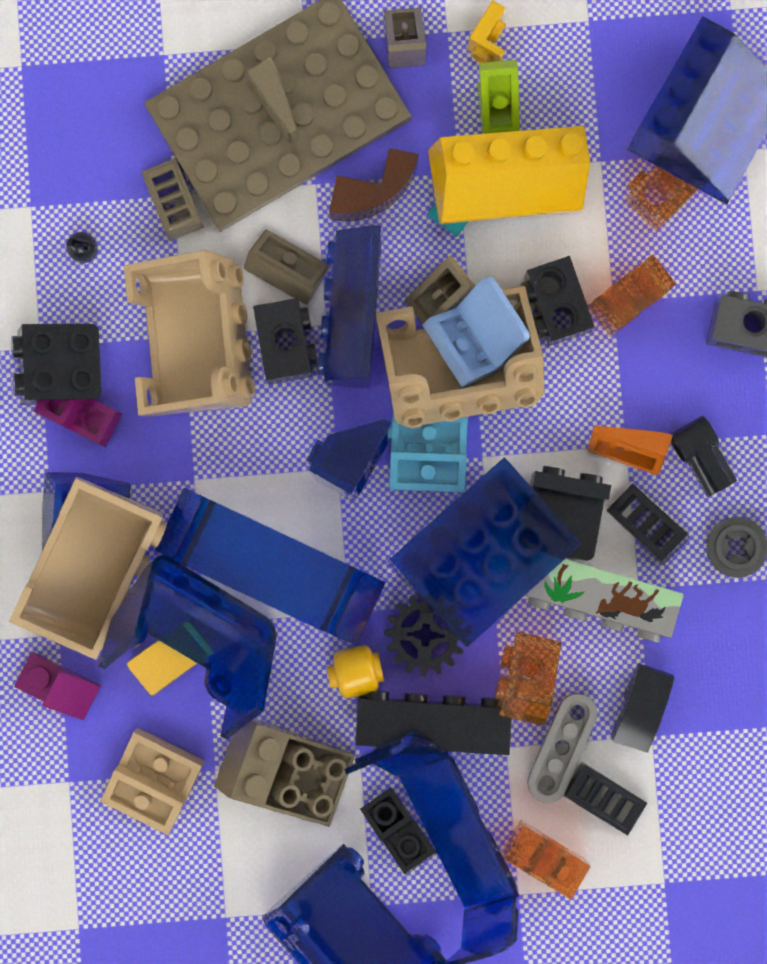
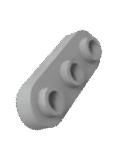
M573 693L562 699L527 779L528 789L532 796L542 803L556 802L564 795L597 719V708L595 703L586 695ZM575 705H580L583 708V715L579 719H572L570 716V710ZM560 740L568 743V750L564 754H558L555 751V744ZM548 775L553 778V785L549 789H543L539 785L540 779L543 776Z

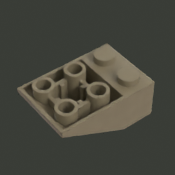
M240 714L214 787L230 799L330 827L355 754L280 726Z

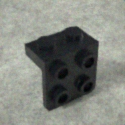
M21 324L17 331V336H11L12 359L18 358L19 373H13L14 396H20V406L36 405L39 401L94 400L101 395L99 330L96 325Z
M543 466L542 472L535 471L531 475L519 540L520 546L523 549L585 561L591 560L595 555L604 502L609 500L612 485L603 484L602 476L580 473V478L576 479L564 476V469Z

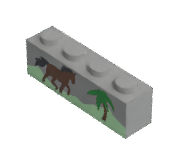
M533 551L521 595L529 597L528 605L549 611L551 604L565 608V616L586 621L587 615L595 616L602 619L600 626L623 632L624 625L639 629L637 637L657 643L660 642L661 636L672 638L684 596L683 593L539 551Z

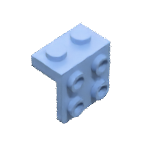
M492 276L482 278L457 308L432 316L422 325L462 388L495 375L529 340V331Z

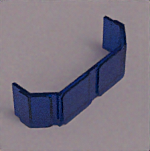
M183 488L166 524L165 532L158 546L154 549L202 575L356 646L386 582L187 488Z
M412 732L366 751L354 759L355 763L345 768L344 771L347 775L373 764L400 778L464 906L461 949L442 964H466L494 956L507 950L517 941L519 914L516 907V898L520 895L516 889V882L492 834L484 826L479 816V808L455 760L449 756L447 750L442 752L436 749L435 744Z

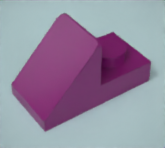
M32 652L14 687L43 701L42 706L84 720L101 685Z

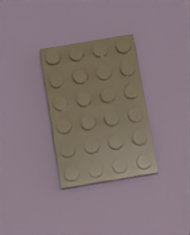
M319 0L144 102L220 232L412 120L411 114L342 0ZM268 57H271L272 61H274L297 125L298 140L293 144L288 142L248 84L247 72Z

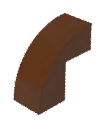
M389 148L382 184L337 175L329 210L330 220L358 221L373 217L387 210L402 197L410 186L417 170L419 154Z

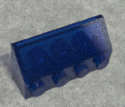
M371 225L336 230L335 241H328L327 264H333L332 278H325L324 301H330L329 316L322 315L321 338H327L326 353L319 352L318 375H324L325 385L370 389L382 246L381 226Z
M383 419L330 434L324 443L317 440L306 460L311 465L309 472L317 482L356 502L391 440L392 423Z

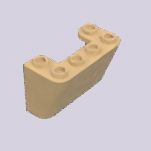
M207 250L124 265L127 303L146 307L153 378H135L138 416L152 417L248 406L251 398L255 395V384L250 376L249 369L251 346L246 339L245 323L248 319V313L242 300L241 286L244 283V275L240 265L235 264L231 258ZM136 278L140 284V294L136 287ZM147 389L151 395V405H149L147 400Z
M525 286L502 291L508 300L517 301L513 308L529 331V340L495 375L464 388L461 387L425 329L416 330L413 306L375 313L394 418L398 424L408 428H417L430 423L455 421L463 417L480 414L488 415L497 411L518 407L527 408L535 405L543 397V353ZM395 320L406 322L403 327L398 329L386 327Z
M76 477L9 622L97 660L101 650L108 653L117 634L118 625L113 623L118 609L126 611L135 592L129 589L130 583L134 575L142 577L150 560V556L144 553L150 545L158 546L167 527V522L162 521L163 512Z

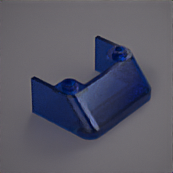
M159 555L144 568L111 618L98 666L105 670L129 648H136L142 644L147 634L206 668L204 682L207 692L216 701L226 706L220 736L227 740L264 712L277 639L276 629L268 617L171 557Z

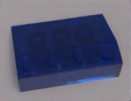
M702 16L627 150L727 205L767 132V68L735 33Z
M504 457L386 563L435 616L468 647L582 543Z

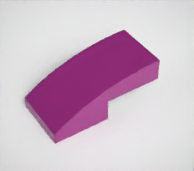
M96 400L39 401L34 409V412L105 448L123 415Z

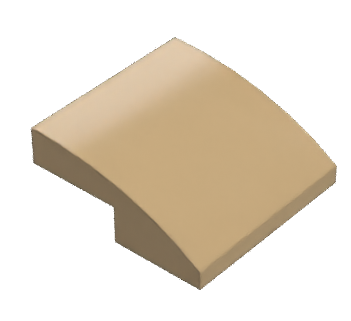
M137 727L130 738L119 765L111 776L100 802L169 835L205 760Z

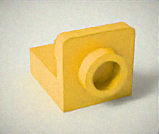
M493 0L468 42L467 50L472 52L471 56L479 63L503 61L505 55L503 49L490 42H497L507 24L502 21L505 7Z

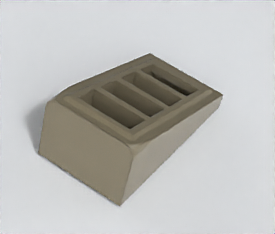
M268 57L247 72L248 84L288 142L293 144L298 140L297 125L274 61H272L271 57Z
M176 158L141 172L169 241L204 228ZM173 171L174 178L157 185L154 184L153 178ZM177 184L179 185L180 190L160 198L158 192ZM179 198H184L185 203L165 210L163 205ZM189 210V216L170 223L169 217Z

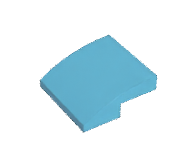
M393 412L389 490L465 493L468 417L459 418L455 421L425 424L417 428H408L396 422Z

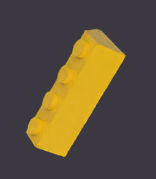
M585 126L440 137L428 150L439 224L578 212L583 210L590 169Z

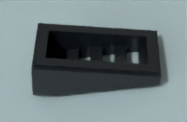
M633 483L606 510L662 565H665L689 540V535ZM637 499L641 504L625 518L622 513ZM648 509L652 514L637 529L633 524ZM660 521L663 525L648 539L645 534ZM671 531L675 536L660 550L656 545Z
M581 762L563 795L627 836L648 804L584 762ZM592 777L596 781L584 799L579 794L589 778ZM602 785L608 787V790L598 806L593 805L592 801ZM616 792L621 797L609 815L604 810ZM629 800L634 805L622 823L617 820V817Z

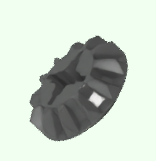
M732 517L721 521L713 527L706 540L707 557L710 559L715 570L728 577L740 578L755 573L760 569L767 557V539L763 530L755 522L747 518ZM747 535L748 537L744 540L745 543L742 545V549L745 551L744 554L748 559L739 554L726 559L725 557L728 555L731 547L727 543L728 540L724 537L726 536L728 539L731 538L737 541Z

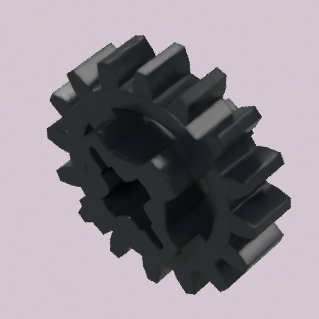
M425 593L423 602L418 603L417 599L412 595L410 596L411 606L406 608L401 603H398L396 606L400 615L398 617L389 615L387 618L394 624V628L384 630V635L393 637L394 642L388 644L386 649L387 651H398L399 654L395 657L394 662L398 664L403 660L407 661L406 672L408 673L415 666L420 667L421 676H426L428 667H433L437 674H441V663L445 662L451 667L455 665L450 657L453 652L463 654V650L457 646V641L467 639V635L458 632L457 627L463 625L465 621L464 619L454 620L452 617L457 610L455 605L447 610L443 608L444 597H440L436 603H431L430 594ZM420 609L419 620L411 627L401 626L404 619L410 613ZM433 610L445 617L450 629L440 628L433 621ZM422 624H429L431 631L437 634H444V636L431 638L428 645H421L420 638L414 637V635H407V632L415 633V631L422 629ZM400 640L412 642L418 649L417 659L410 656L404 650ZM439 643H449L443 654L431 659L432 650Z

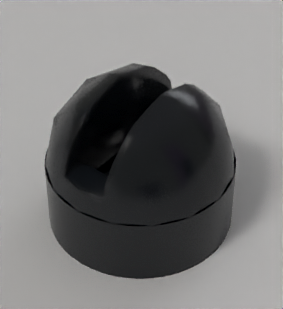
M76 232L67 241V252L78 263H88L98 253L96 240L86 232ZM77 241L90 245L89 251L74 247V242Z

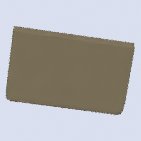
M265 229L248 252L244 264L246 271L291 297L298 298L300 302L306 305L312 299L330 268V265L267 229Z

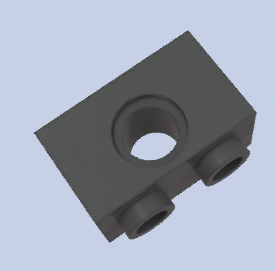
M728 291L727 295L722 294L714 303L706 344L767 357V299L764 300V303L750 301V296L741 292ZM751 315L758 320L760 325L758 333L749 332L744 327V316Z

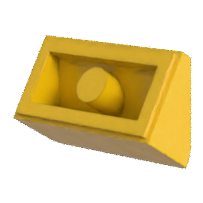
M188 619L138 654L126 665L148 693L154 696L214 651L195 623Z

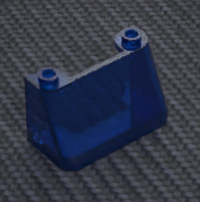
M345 844L337 847L262 916L266 927L298 964H445L447 962L440 953L441 947L435 939L427 934L424 936L419 934L410 935L363 882L361 878L365 874L363 868L364 860L356 850L351 847L347 848Z

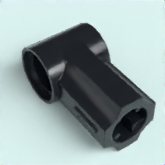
M700 416L670 433L673 435L671 444L675 452L685 464L688 463L707 497L737 481L718 448L719 440L714 429L704 416Z

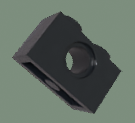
M298 298L253 306L267 383L271 385L313 377L311 367L318 366L315 345H307L305 330L312 329L308 307L301 308ZM286 332L297 336V343L290 350H282L277 347L278 337Z

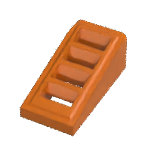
M595 425L587 451L642 471L659 475L673 435L656 431Z

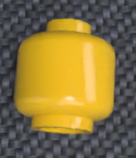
M367 645L336 651L333 656L334 665L327 666L331 689L338 687L340 694L346 699L364 696L371 691H377L379 683L384 682L379 653H372V650Z

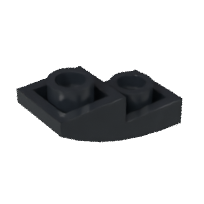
M640 663L637 664L623 694L625 704L611 732L613 742L648 753L668 703L674 682L673 674Z
M392 787L360 808L380 841L385 844L404 875H407L437 854Z

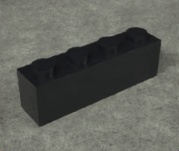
M371 691L366 697L358 698L355 746L510 755L512 708L510 706H503L504 699L481 698V704L465 703L466 697L443 695V701L436 702L427 701L428 694L405 693L404 699H389V692Z

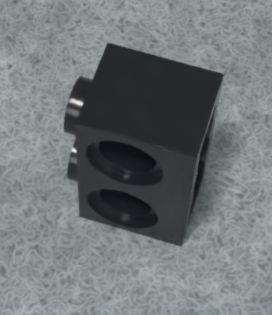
M570 256L526 271L524 276L525 282L521 283V287L525 286L529 304L533 303L538 317L533 319L540 340L545 338L548 347L591 333L595 326ZM544 277H552L558 282L559 291L553 294L545 293L540 288L539 281ZM556 312L566 313L571 319V327L568 329L555 327L552 322V315Z

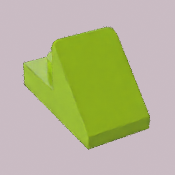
M517 60L479 63V83L477 84L482 134L520 131Z

